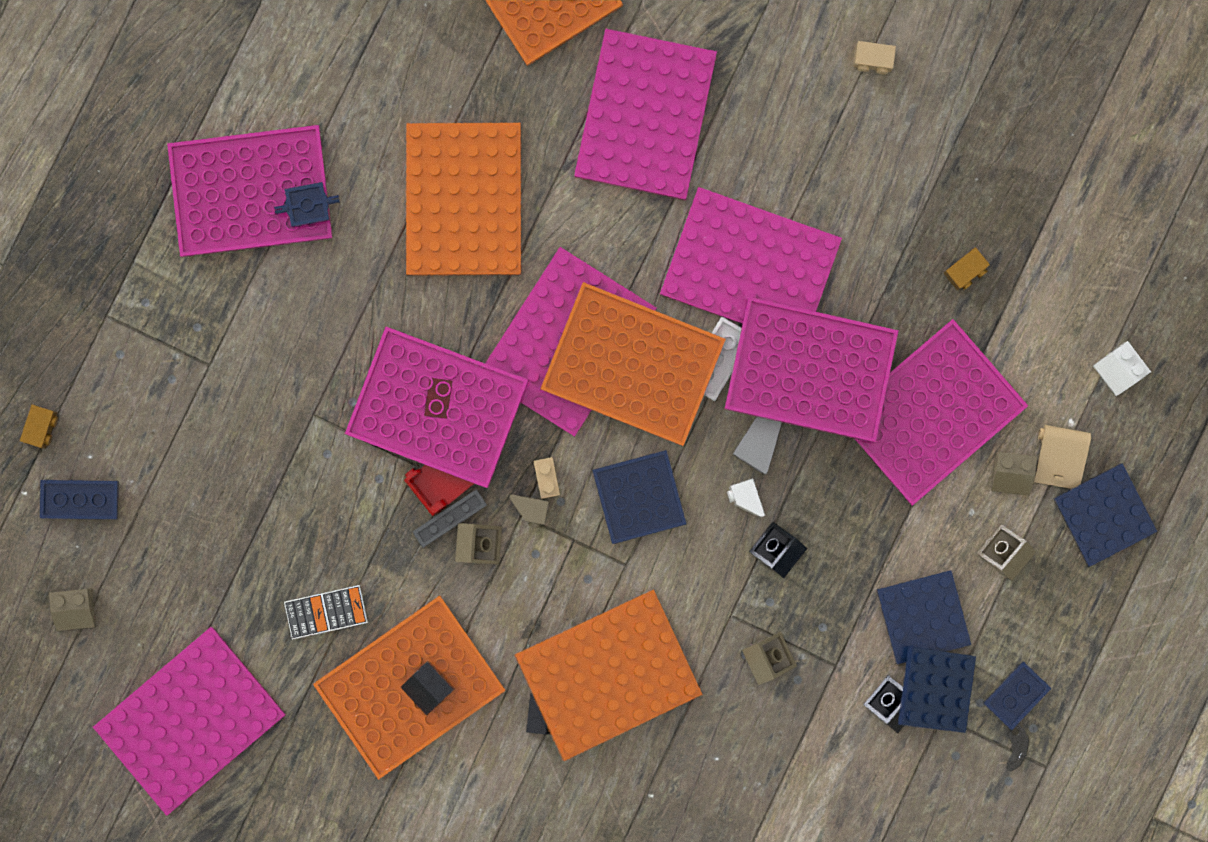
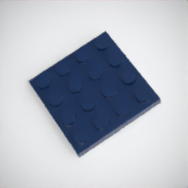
M667 450L592 470L612 544L686 525Z
M1123 463L1053 498L1088 567L1157 532Z
M952 570L876 589L896 664L907 662L909 647L946 652L971 645Z
M909 647L898 724L966 733L976 656Z

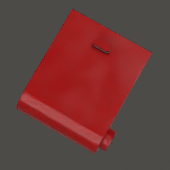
M424 465L417 470L411 469L405 474L406 478L404 480L432 517L441 512L475 484L428 465Z

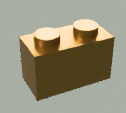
M975 247L947 269L944 275L957 291L960 288L965 290L973 284L971 280L974 277L980 278L988 272L986 268L990 264Z
M31 405L20 441L46 449V446H49L52 441V435H50L52 428H55L58 423L57 412Z

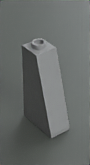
M756 417L732 455L763 475H766L782 422Z

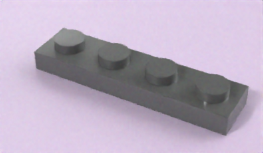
M476 489L414 530L413 534L424 548L456 527L458 523H462L486 507L487 504Z

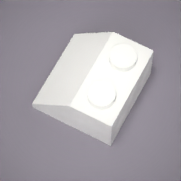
M1128 341L1093 365L1115 396H1118L1151 372Z
M753 479L729 487L730 491L727 492L730 503L734 502L735 506L758 518L765 516Z

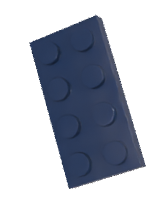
M41 480L40 518L118 520L119 481Z

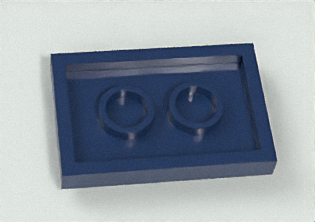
M1022 661L983 704L1010 730H1013L1052 688Z

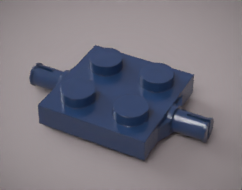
M323 182L285 189V205L274 207L276 215L287 212L290 217L291 227L293 228L330 221L328 213L329 204L340 203L339 195L327 197Z

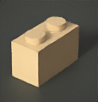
M858 41L853 67L863 72H868L870 69L877 70L876 72L879 74H888L893 69L896 46Z
M553 457L534 461L541 499L560 496Z

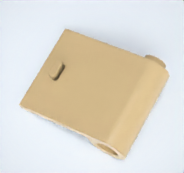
M1044 425L1043 428L1039 429L1038 439L1041 440L1042 446L1034 482L1069 489L1080 485L1091 442V433Z

